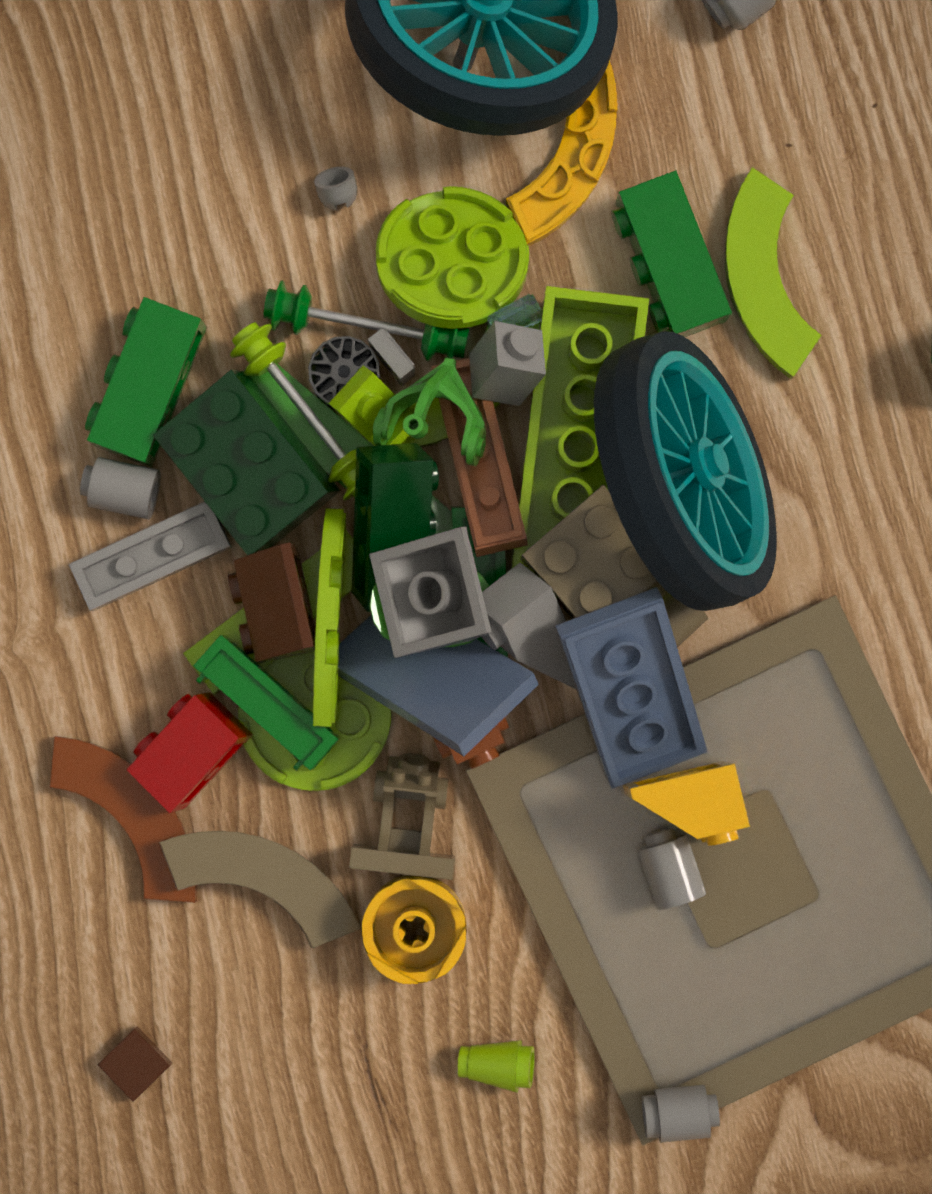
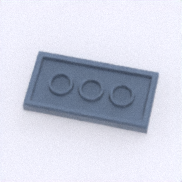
M657 587L556 625L611 789L708 752L665 604Z
M372 615L339 644V677L462 756H465L539 685L532 671L477 639L471 643L456 647H442L394 658L391 642L381 635L373 623Z

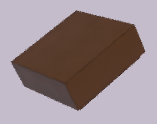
M137 1026L97 1065L134 1102L171 1066L172 1062Z

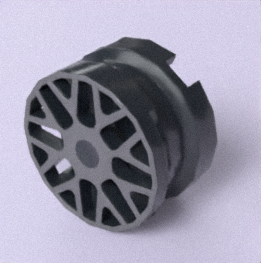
M350 336L334 337L323 342L313 353L308 366L309 381L317 398L330 409H333L328 403L363 365L381 380L379 362L373 350L362 340Z

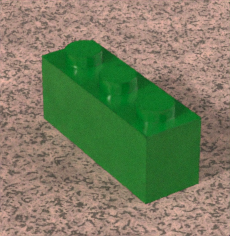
M677 170L620 191L615 203L617 208L611 210L612 219L621 239L629 237L635 256L629 258L630 265L638 285L643 286L647 284L654 303L649 304L648 310L657 333L668 331L688 337L726 322L731 316L732 311Z
M143 297L139 309L131 308L123 327L122 334L127 337L121 355L114 354L105 371L104 383L109 385L102 403L95 402L85 423V430L90 432L87 441L101 449L148 467H153L161 446L153 435L167 424L173 416L207 329L201 318Z

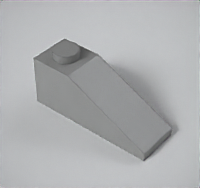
M519 563L482 592L492 633L484 635L482 638L492 649L496 650L501 646L517 661L576 689L556 629V625L564 623L566 620L552 587L523 564Z

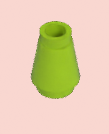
M521 1040L471 1045V1047L461 1046L458 1056V1077L468 1078L469 1080L518 1093L519 1088H531L535 1064L534 1046H523Z

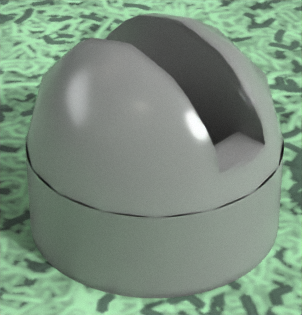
M333 167L324 170L314 179L317 195L325 207L337 211V205L346 203L348 208L355 201L357 184L352 169L348 167Z

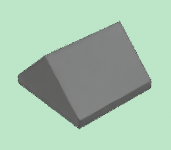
M466 527L455 528L369 554L394 658L469 642L492 633Z

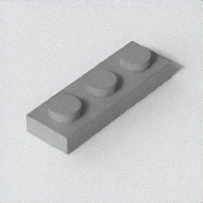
M204 501L70 563L69 567L89 611H95L230 549L232 546L220 520Z

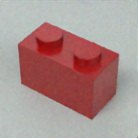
M210 692L196 694L193 697L190 694H186L178 700L167 713L171 721L159 734L156 731L151 732L136 746L133 753L137 758L126 769L169 813L186 808L253 735Z

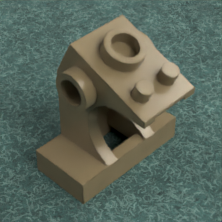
M415 753L402 754L399 757L389 756L387 771L377 770L373 801L383 802L378 847L354 844L351 847L349 868L453 880L455 856L430 853L435 808L445 809L449 780L448 778H439L440 762L430 761L426 756ZM395 798L425 801L422 831L392 828Z

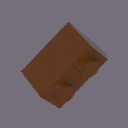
M291 542L233 560L236 573L228 574V582L234 604L243 603L247 623L240 624L239 631L245 654L254 653L257 663H265L314 652L316 626L299 550Z

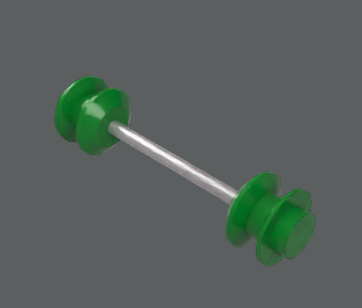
M283 280L280 281L277 290L268 289L263 318L271 320L272 331H275L280 323L284 322L292 325L294 335H298L308 325L309 318L312 317L377 331L382 328L383 330L386 329L388 333L422 339L421 351L427 362L432 359L435 353L445 354L447 358L454 359V356L464 358L469 335V328L450 329L425 324L424 329L314 308L312 307V296L307 285H303L297 294L287 292Z

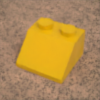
M720 761L623 785L626 796L694 838L707 842L708 846L739 839L737 830L750 827L734 763Z

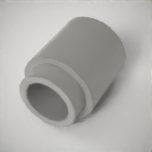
M705 1085L654 1089V1095L642 1096L643 1121L647 1139L659 1138L660 1143L705 1139L711 1137V1127L720 1126L716 1094L707 1095Z

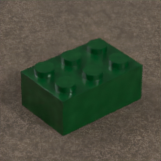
M230 370L153 436L243 551L250 555L273 547L341 490L334 482L330 483L328 481L329 475L250 376H245V371Z

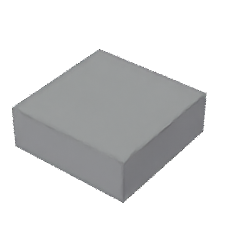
M381 328L368 338L370 348L401 386L415 376V364L386 329L383 330Z

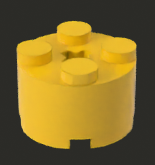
M401 875L390 880L374 894L363 916L362 940L372 965L385 977L398 983H424L445 975L455 966L465 947L467 924L463 905L456 893L447 884L436 878ZM416 916L425 920L423 929L428 932L427 936L424 937L417 934L413 940L407 939L405 937L406 926L401 922L404 919L412 922Z

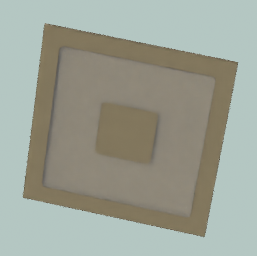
M836 595L684 666L683 669L708 752L631 781L636 782L720 761L734 763L750 827L737 830L739 837L737 840L708 846L707 842L694 838L626 796L623 785L611 789L585 714L499 754V757L473 769H466L642 1146L657 1139L646 1138L642 1112V1096L654 1095V1089L705 1085L707 1095L716 1094L720 1109L932 1007V794ZM674 827L676 835L687 834L707 894L680 906L657 910L637 850L646 846L644 836L662 829Z

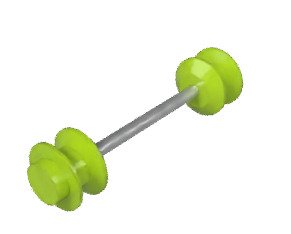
M256 322L249 324L232 339V343L236 347L231 351L230 357L244 356L249 363L244 372L245 376H261L266 372L272 375L338 459V462L331 468L328 481L330 483L343 482L347 487L342 498L344 501L353 496L355 498L356 449L348 454L345 453L278 368L277 364L283 358L286 343L273 344L269 340L268 335L272 329L271 324L261 327Z

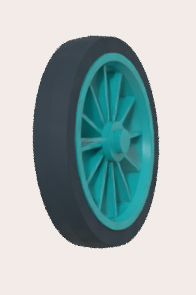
M345 0V18L350 40L359 59L373 79L398 102L424 118L452 129L480 135L505 136L530 133L556 124L575 112L591 95L607 69L618 27L616 0H413L422 4L391 6L390 0ZM568 15L571 28L545 20L543 17ZM444 26L420 44H417L405 31V29ZM456 39H460L453 60L454 67L433 56ZM535 43L568 55L557 64ZM480 47H485L496 78L467 72L472 69ZM506 50L524 65L533 76L515 78Z
M664 331L637 338L613 351L602 363L596 379L594 390L595 434L608 490L621 523L639 557L658 583L670 595L685 606L695 610L708 611L729 607L759 594L770 581L776 560L777 531L774 504L767 472L756 439L727 381L698 346L684 336L674 332Z

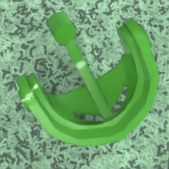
M445 357L443 363L408 388L391 397L385 407L379 410L373 423V443L376 446L386 445L393 434L400 415L414 403H416L414 414H410L404 419L403 429L412 438H423L428 432V424L425 419L433 399L445 398L459 406L467 418L461 444V455L466 456L467 465L477 466L486 446L484 419L456 370V360Z

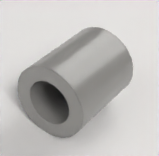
M98 457L94 466L86 465L83 471L80 495L87 496L88 507L150 520L157 502L161 473L158 469Z
M670 827L644 836L646 846L639 848L637 851L657 910L680 906L707 894L687 834L676 835L674 827Z

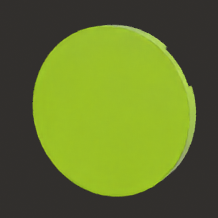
M448 186L443 187L442 191L424 194L410 201L405 199L387 216L378 234L376 242V270L385 294L406 315L427 325L456 329L473 327L488 322L502 314L514 303L522 291L527 277L529 245H527L519 225L513 219V213L497 199L474 189Z
M315 651L270 662L257 663L313 713ZM338 676L335 723H332V727L329 728L341 739L312 770L303 765L296 771L293 766L299 760L240 707H238V720L253 734L244 744V747L253 762L266 775L292 788L323 791L334 789L353 781L368 770L376 761L389 735L391 709Z

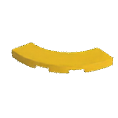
M610 60L607 69L591 95L575 112L566 117L560 146L548 166L528 186L506 198V205L513 213V219L522 230L526 243L529 246L543 240L559 229L580 209L598 184L606 167L615 135L618 106L616 83Z

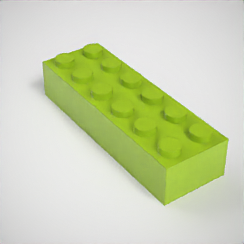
M546 286L540 325L543 335L546 375L532 391L519 498V509L528 545L513 549L511 569L519 563L527 567L521 560L523 553L602 485L608 489L599 457L594 425V390L596 379L602 363L610 353L637 338L645 336L649 298Z

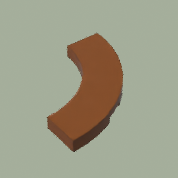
M54 736L50 788L74 792L92 800L108 811L121 824L130 837L140 860L144 882V899L197 902V885L177 891L159 844L161 841L186 834L177 813H169L126 770L132 763L122 758L119 754L87 741Z

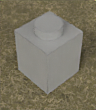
M494 321L469 353L472 398L520 406L546 375L542 330Z

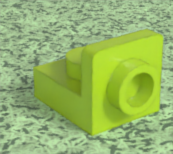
M363 365L328 404L366 441L376 446L373 443L374 420L379 410L385 407L389 399L395 394L371 370ZM410 407L405 409L400 415L393 434L386 445L404 444L409 439L410 435L403 429V421L408 415L414 414V410Z

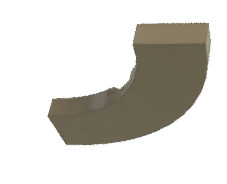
M228 831L196 832L159 842L177 891L191 886L213 883L232 884L255 890L271 898L291 915L305 934L311 948L318 947L361 929L352 909L331 880L307 859L279 843L259 836Z

